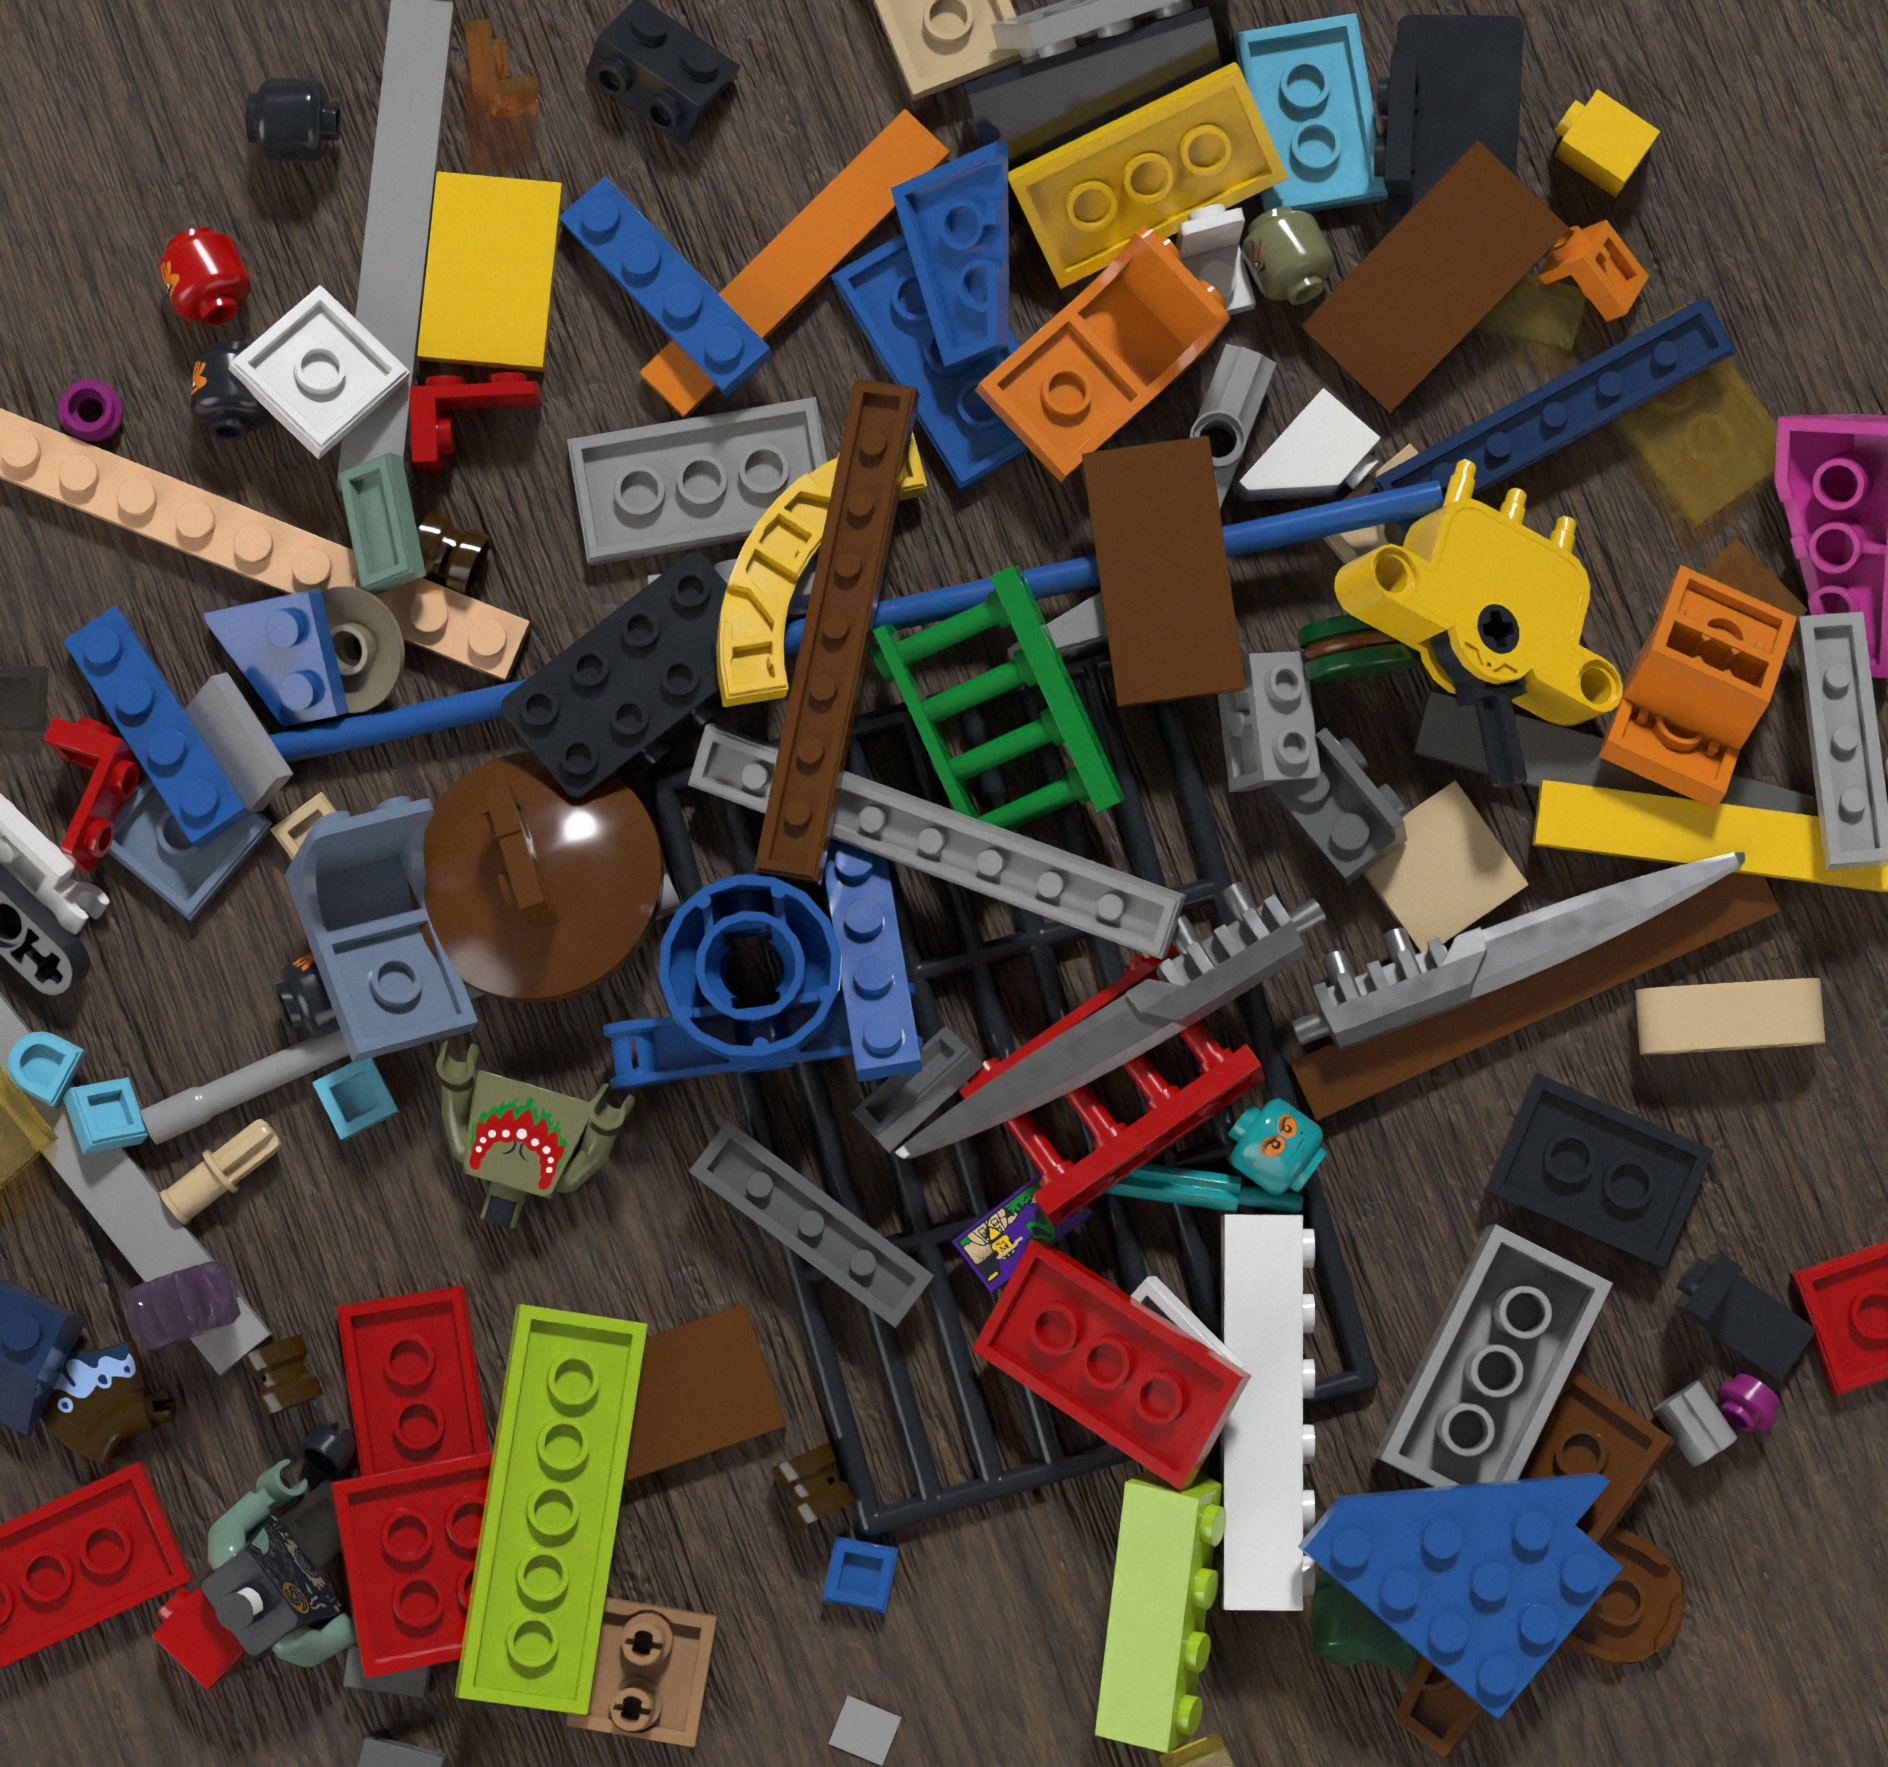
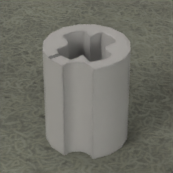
M1699 1380L1678 1390L1653 1410L1671 1438L1676 1440V1445L1691 1467H1696L1706 1462L1737 1439V1435Z

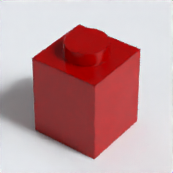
M183 1586L156 1614L163 1623L151 1636L206 1690L217 1686L248 1654L232 1631L225 1629L220 1624L216 1609L202 1592L201 1586L197 1587L192 1593Z

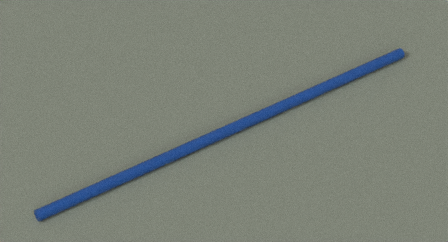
M1429 481L1224 526L1222 529L1227 558L1428 515L1443 507L1444 501L1439 481ZM1096 555L1023 570L1035 600L1100 586ZM991 578L878 602L871 636L875 635L874 629L883 625H894L897 631L946 620L987 601V593L996 589ZM806 618L785 622L784 655L799 652ZM527 679L268 736L285 762L289 764L504 717L501 711L503 698Z

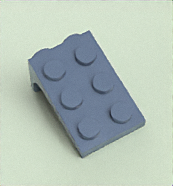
M399 796L378 804L372 812L350 816L348 811H337L317 819L312 824L313 828L308 832L284 875L353 1063L469 1032L478 1023L462 977L443 950L425 906L424 887L427 876L423 851L426 827L435 813L430 799L411 802L408 796ZM408 882L421 909L413 910ZM427 922L438 959L425 943L419 929V925Z

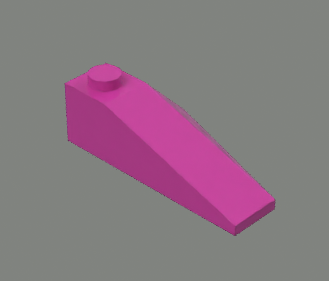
M1830 414L1779 416L1774 481L1780 502L1783 501L1792 534L1790 540L1795 558L1799 560L1809 596L1807 602L1811 615L1863 612L1871 677L1888 678V415Z

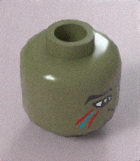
M1288 206L1271 209L1257 217L1248 227L1249 235L1244 240L1241 252L1261 294L1265 298L1274 301L1289 300L1293 305L1303 304L1314 299L1323 291V281L1330 275L1335 263L1334 256L1315 218L1303 211H1293Z

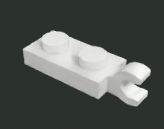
M0 793V863L45 907H48L55 914L58 922L64 929L72 934H77L89 917L81 908L85 909L96 920L101 917L110 902L107 895L99 887L91 883L77 882L69 878L75 866L61 853V850L54 843L49 841Z

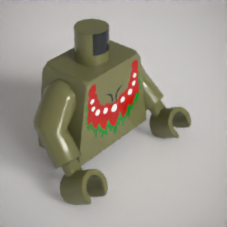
M445 1041L436 1062V1069L442 1078L441 1116L452 1156L464 1164L463 1173L491 1181L480 1219L517 1229L528 1192L555 1200L559 1192L569 1193L577 1190L607 1163L619 1133L620 1125L635 1106V1099L632 1095L629 1094L621 1109L611 1107L605 1099V1092L609 1088L607 1083L601 1086L590 1102L479 1069H477L474 1080L473 1073L480 1055L479 1047L471 1044L467 1061L457 1062L449 1055L448 1048L450 1042Z

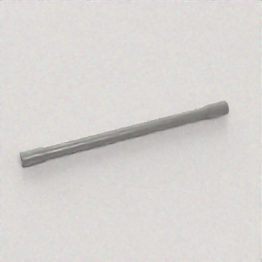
M668 874L664 875L662 899L655 921L676 912L682 906ZM464 983L470 1001L484 995V993ZM339 1030L317 1039L310 1037L206 1085L191 1087L142 1109V1118L152 1140L156 1145L207 1123L213 1116L350 1055L342 1032Z

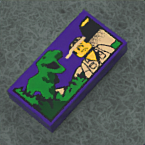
M1039 1173L955 1238L952 1243L992 1293L1010 1279L1031 1239L1043 1238L1050 1244H1055L1093 1214L1090 1208L1086 1205L1054 1228L1039 1208L1033 1196V1193L1042 1188L1039 1181L1043 1176Z

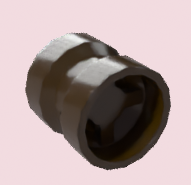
M431 511L417 532L426 576L433 573L445 578L448 587L467 594L475 584L484 566L491 545V537L475 529L465 532L453 527L450 518Z
M302 1334L277 1341L241 1356L248 1375L256 1379L260 1378L262 1382L259 1384L261 1392L257 1400L264 1417L288 1410L324 1395L318 1377L309 1373L307 1366L303 1367L302 1362L305 1361L308 1350Z
M829 1442L771 1468L778 1487L786 1489L789 1496L792 1495L794 1498L789 1511L797 1528L855 1502L848 1484L840 1480L836 1481L834 1477L836 1475L834 1466L837 1459Z

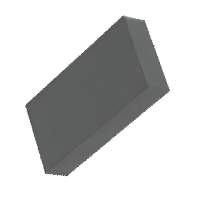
M947 1026L943 1027L923 1048L919 1049L923 1071L889 1077L852 1112L857 1120L888 1152L893 1150L984 1066L974 1052Z

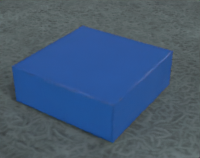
M836 1535L822 1600L886 1613L899 1548Z

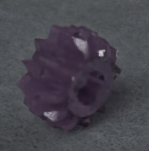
M214 1261L194 1265L133 1287L125 1296L129 1311L126 1315L132 1333L136 1332L141 1347L150 1350L171 1346L234 1323L241 1312L237 1302L239 1295L234 1280L230 1279L225 1264Z

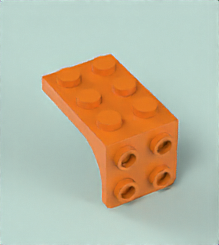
M1142 226L1132 235L1126 246L1111 264L1082 293L978 384L975 392L1062 483L1083 464L1082 453L1098 451L1200 360L1230 321V317L1225 310L1226 305L1220 293L1208 282L1198 281L1182 264V258L1176 246L1164 235H1155L1149 228Z

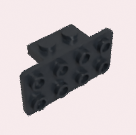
M1406 15L1399 20L1397 25L1396 56H1391L1390 77H1379L1377 89L1378 116H1388L1387 139H1376L1374 147V176L1385 177L1384 180L1388 193L1387 234L1477 140L1517 177L1524 38L1523 23L1518 17Z
M691 552L503 698L501 702L503 715L569 797L573 799L585 798L623 767L631 777L642 769L647 774L656 771L675 755L677 749L674 744L693 729L697 734L704 733L707 724L718 723L726 714L727 710L722 705L717 677L716 643L719 615L727 583L702 553Z

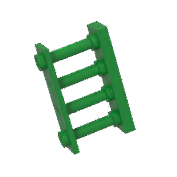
M1013 565L990 576L996 590L987 593V601L901 641L894 625H883L873 630L879 643L871 647V653L876 666L886 682L895 679L954 811L1011 831L1077 800L1082 805L1092 801L1096 812L1126 800L1020 566ZM997 624H1000L1002 629L1012 625L1022 649L1013 652L1015 659L929 699L926 698L913 670L912 663ZM1025 682L1029 688L1039 684L1049 706L1040 711L1041 718L953 758L938 722ZM1051 741L1055 746L1065 742L1075 764L1074 767L1067 769V777L982 816L979 815L964 781Z

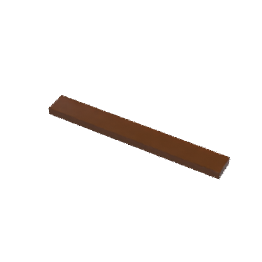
M854 379L754 872L758 876L775 877L781 880L821 886L920 397L916 387Z
M1732 872L1693 896L1630 930L1552 967L1478 996L1475 1002L1341 1052L1338 1051L1334 1043L1329 1044L1288 1063L1314 1122L1781 910L1765 876Z

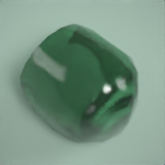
M1320 1567L1317 1571L1312 1602L1311 1654L1318 1658H1327L1329 1662L1339 1666H1353L1362 1660H1369L1404 1674H1411L1418 1652Z

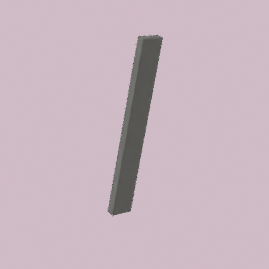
M1430 691L1412 755L1490 776L1475 705L1458 707L1457 698ZM1514 714L1527 773V780L1521 785L1539 789L1542 780L1691 799L1598 757L1604 741L1603 738ZM1733 774L1727 792L1720 802L1721 804L1819 816L1816 797Z

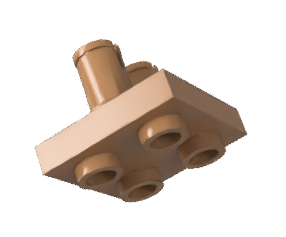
M605 1597L588 1714L568 1713L566 1726L695 1747L718 1616Z

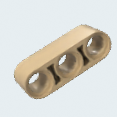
M1820 978L1670 986L1635 990L1640 1055L1791 1047L1825 1043Z

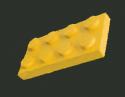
M1236 62L1008 172V180L1060 289L1109 266L1126 246L1132 235L1142 226L1149 228L1155 235L1161 234L1169 237L1178 232L1179 225L1187 222V215L1194 210L1214 204H1223L1226 209L1288 179L1256 103Z

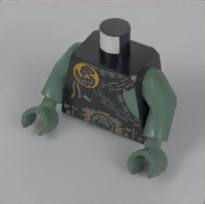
M286 1459L259 1476L256 1484V1494L248 1492L211 1526L208 1533V1563L211 1568L201 1580L200 1586L202 1592L216 1609L220 1624L225 1629L232 1631L250 1656L257 1659L276 1655L278 1658L298 1666L312 1667L355 1644L357 1638L353 1615L349 1617L344 1614L347 1611L274 1513L270 1515V1507L283 1506L303 1493L307 1487L306 1478L291 1489L283 1485L280 1479V1471L291 1462L289 1459Z

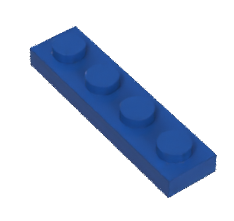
M606 176L559 216L562 225L726 397L731 395L774 356L770 347Z
M117 606L112 607L63 641L191 844L200 849L252 813L129 620Z
M831 840L824 867V876L833 931L842 954L841 981L858 1082L923 1071L887 858L838 840Z

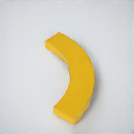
M913 431L899 501L924 496L927 489V482ZM839 453L837 458L821 465L810 474L805 473L787 488L759 519L740 551L726 587L718 624L716 643L717 677L723 707L786 697L789 689L784 665V632L787 610L798 581L820 550Z

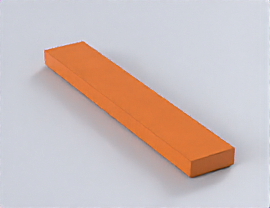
M904 109L719 295L765 342L897 210L890 188L941 166L950 157V151L913 115ZM672 340L639 372L641 378L683 419H687L717 389L709 378Z

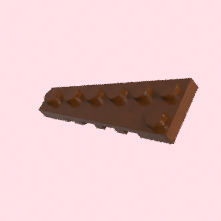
M1572 1367L1518 1480L1585 1473H1598L1606 1477L1610 1483L1576 1523L1580 1530L1602 1547L1676 1440ZM1423 1657L1393 1719L1444 1758L1451 1760L1485 1710Z

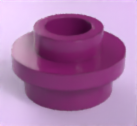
M85 379L74 383L64 392L59 403V418L64 429L72 437L86 443L101 442L111 437L119 428L123 418V404L117 392L107 383L96 379ZM91 402L100 403L103 408L101 417L95 422L83 421V408Z
M1739 1373L1732 1382H1723L1717 1390V1397L1723 1404L1720 1408L1722 1415L1740 1430L1749 1433L1753 1432L1754 1429L1769 1431L1776 1423L1775 1411L1780 1406V1401L1770 1388L1756 1378Z

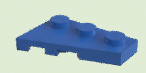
M995 141L890 188L944 367L948 368L961 367L1009 346L1008 143Z

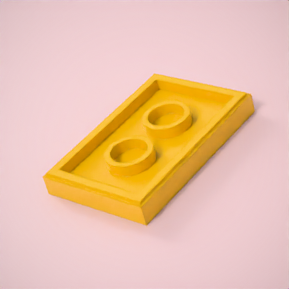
M437 171L417 353L420 361L545 372L560 228L559 216L561 215L564 189L562 183Z

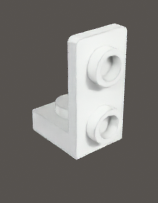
M1214 204L1192 211L1187 215L1188 221L1179 225L1175 245L1181 255L1182 264L1198 281L1208 282L1220 293L1225 302V310L1228 315L1254 309L1256 302L1239 245L1245 222L1242 208L1226 211L1223 204Z

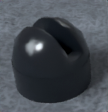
M331 1421L321 1423L314 1428L299 1447V1453L303 1460L320 1474L329 1478L339 1479L353 1462L357 1452V1443L349 1428L339 1434L338 1422Z

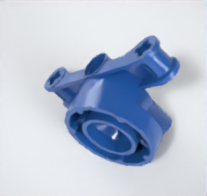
M757 874L736 875L715 880L713 884L704 886L676 911L661 942L659 980L673 1016L629 1020L602 1026L603 1035L611 1038L615 1077L609 1080L610 1089L643 1088L691 1077L735 1071L739 1073L767 1071L795 1066L796 1063L854 1056L844 993L840 992L842 954L830 919L806 892L775 877L758 876ZM772 934L773 940L768 942L771 950L778 956L783 967V980L775 991L776 995L780 996V1001L773 1005L735 1009L734 1002H739V997L730 989L726 978L727 965L733 956L730 946H727L726 940ZM908 983L910 997L916 994L915 983ZM917 1036L919 1049L923 1048V1038ZM633 1040H635L637 1049L639 1065L637 1069H635L634 1054L632 1047Z

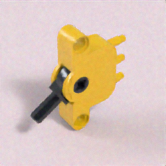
M1461 460L1457 463L1455 472L1450 477L1443 507L1412 524L1405 537L1403 547L1394 544L1383 545L1341 567L1335 577L1334 589L1337 600L1349 614L1419 651L1422 662L1433 680L1448 692L1456 694L1458 707L1475 705L1491 783L1496 788H1510L1518 786L1527 780L1512 702L1553 725L1568 728L1608 713L1616 708L1622 698L1623 685L1618 671L1610 662L1579 645L1590 600V583L1583 565L1572 554L1576 538L1574 536L1576 529L1575 520L1568 516L1558 518L1555 530L1551 532L1550 539L1548 540L1522 525L1526 512L1524 506L1527 498L1523 490L1519 488L1508 490L1505 502L1501 504L1499 512L1480 501L1471 499L1475 486L1476 466L1470 460Z

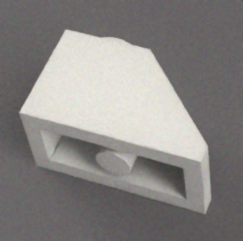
M1323 388L1239 481L1235 493L1244 501L1334 497L1345 483L1355 490L1379 463L1371 454L1375 451L1381 438Z

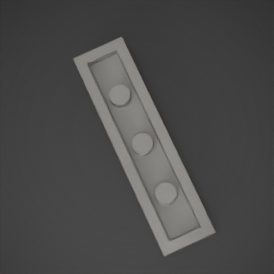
M1863 612L1799 616L1795 623L1825 871L1888 866V802Z

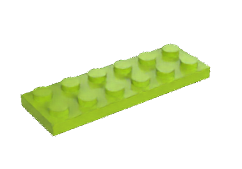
M524 1304L516 1305L455 1689L456 1697L582 1715L588 1714L648 1324Z

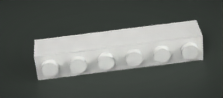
M1303 1215L1221 1216V1342L1246 1366L1243 1370L1252 1375L1220 1432V1484L1222 1485L1220 1506L1226 1510V1525L1220 1541V1606L1223 1610L1303 1611V1595L1314 1596L1315 1563L1310 1557L1303 1556V1551L1297 1547L1303 1540V1530H1312L1315 1524L1314 1490H1303V1464H1314L1315 1458L1314 1425H1303V1398H1314L1315 1393L1314 1359H1303V1333H1314L1315 1327L1314 1294H1303V1268H1314L1315 1235L1314 1229H1303Z

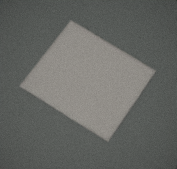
M848 1695L828 1744L882 1766L902 1717Z

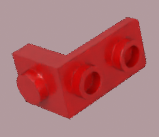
M53 717L44 741L64 762L94 771L61 845V853L77 869L91 873L98 858L103 857L112 844L115 831L114 821L123 801L129 799L137 787L140 776V762L125 741L114 736V730L107 725L87 717H79L77 724Z

